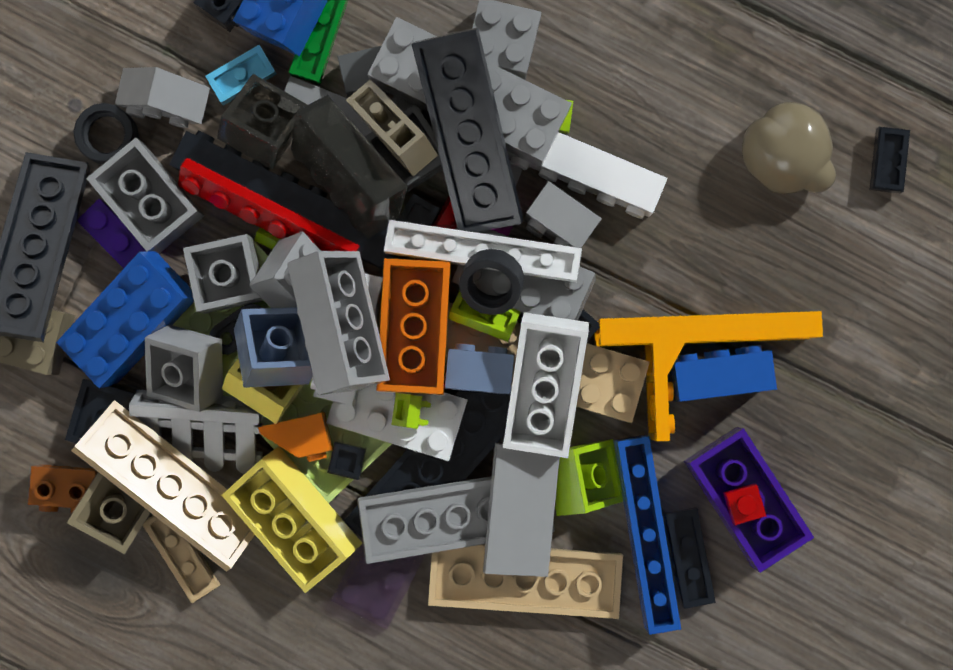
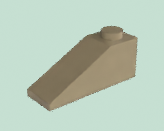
M371 79L346 99L353 110L412 176H415L438 156L425 134Z

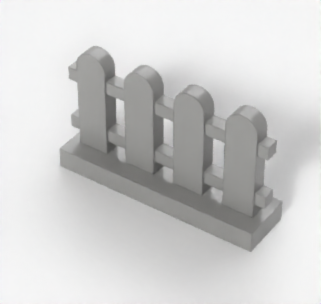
M137 390L129 404V416L137 417L161 437V427L172 428V446L192 462L194 458H204L205 467L212 472L220 471L225 460L236 461L237 470L245 474L263 458V452L256 449V434H259L258 427L263 426V423H260L263 415L233 396H223V398L201 412L148 397L147 390ZM193 429L204 430V447H194ZM225 432H235L236 450L225 449Z

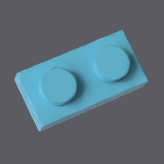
M257 45L205 77L221 104L225 105L275 76L277 73L261 46Z

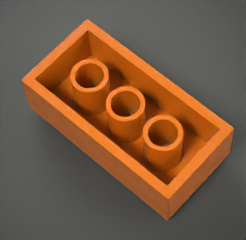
M384 258L380 340L390 381L377 384L376 391L444 395L450 262Z

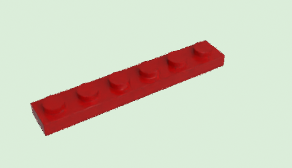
M186 158L180 166L179 187L190 194L197 195L213 203L219 209H224L242 218V220L249 224H254L270 232L276 238L284 239L304 232L321 251H358L360 245L189 158Z

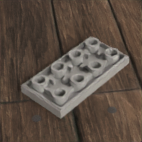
M495 443L483 572L485 574L548 577L560 457L503 448V444Z

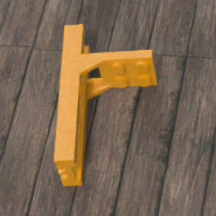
M822 311L606 318L597 321L599 329L594 333V343L598 347L645 345V361L650 362L646 373L648 436L650 440L670 441V434L675 433L674 415L669 414V401H673L674 389L673 383L668 382L667 375L684 344L823 337Z

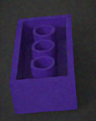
M735 427L684 460V463L753 569L761 573L814 538L744 428ZM757 484L766 516L734 525L724 492Z

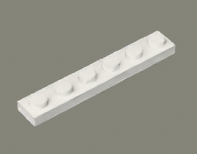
M389 220L384 246L385 254L450 262V264L465 266L472 255L481 250H502L512 255L522 266L524 275L577 283L582 248L394 220ZM483 268V269H489V270L499 271V270L493 269V268Z

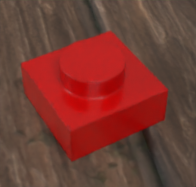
M757 484L724 492L734 525L766 516Z

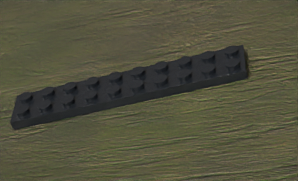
M583 309L578 321L589 322L588 341L599 329V323ZM459 390L455 396L467 399L468 401L449 461L407 449L366 496L465 481L495 447V443H498L505 435L511 394ZM357 505L344 522L362 538L359 508ZM395 559L387 561L391 564Z

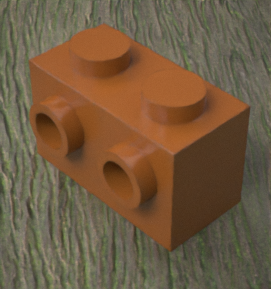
M45 464L31 466L28 505H38L39 511L58 512L59 507L71 508L70 513H72L98 471L94 468Z

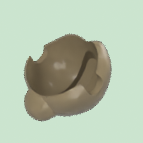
M797 102L780 103L769 109L764 117L754 121L746 130L742 143L744 163L747 170L770 191L780 194L797 193L802 190L822 193L835 182L836 171L831 161L833 144L830 131L823 117L813 108Z

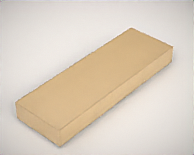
M154 515L144 522L143 527L191 603H194L221 585L197 548Z

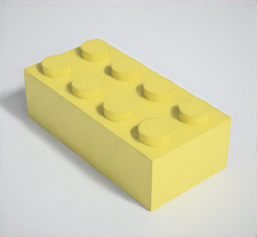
M280 446L259 460L221 495L304 593L308 592L363 544Z

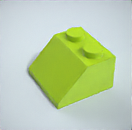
M613 439L572 446L569 448L568 458H559L555 500L557 516L586 514L623 502Z

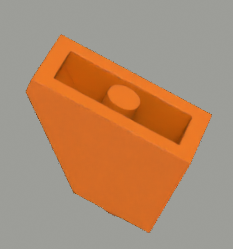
M325 412L258 427L259 434L297 458L307 456L308 462L327 458L326 452L333 450Z

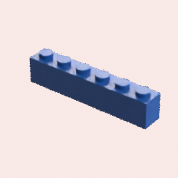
M642 435L613 440L644 628L649 635L681 630L650 437Z

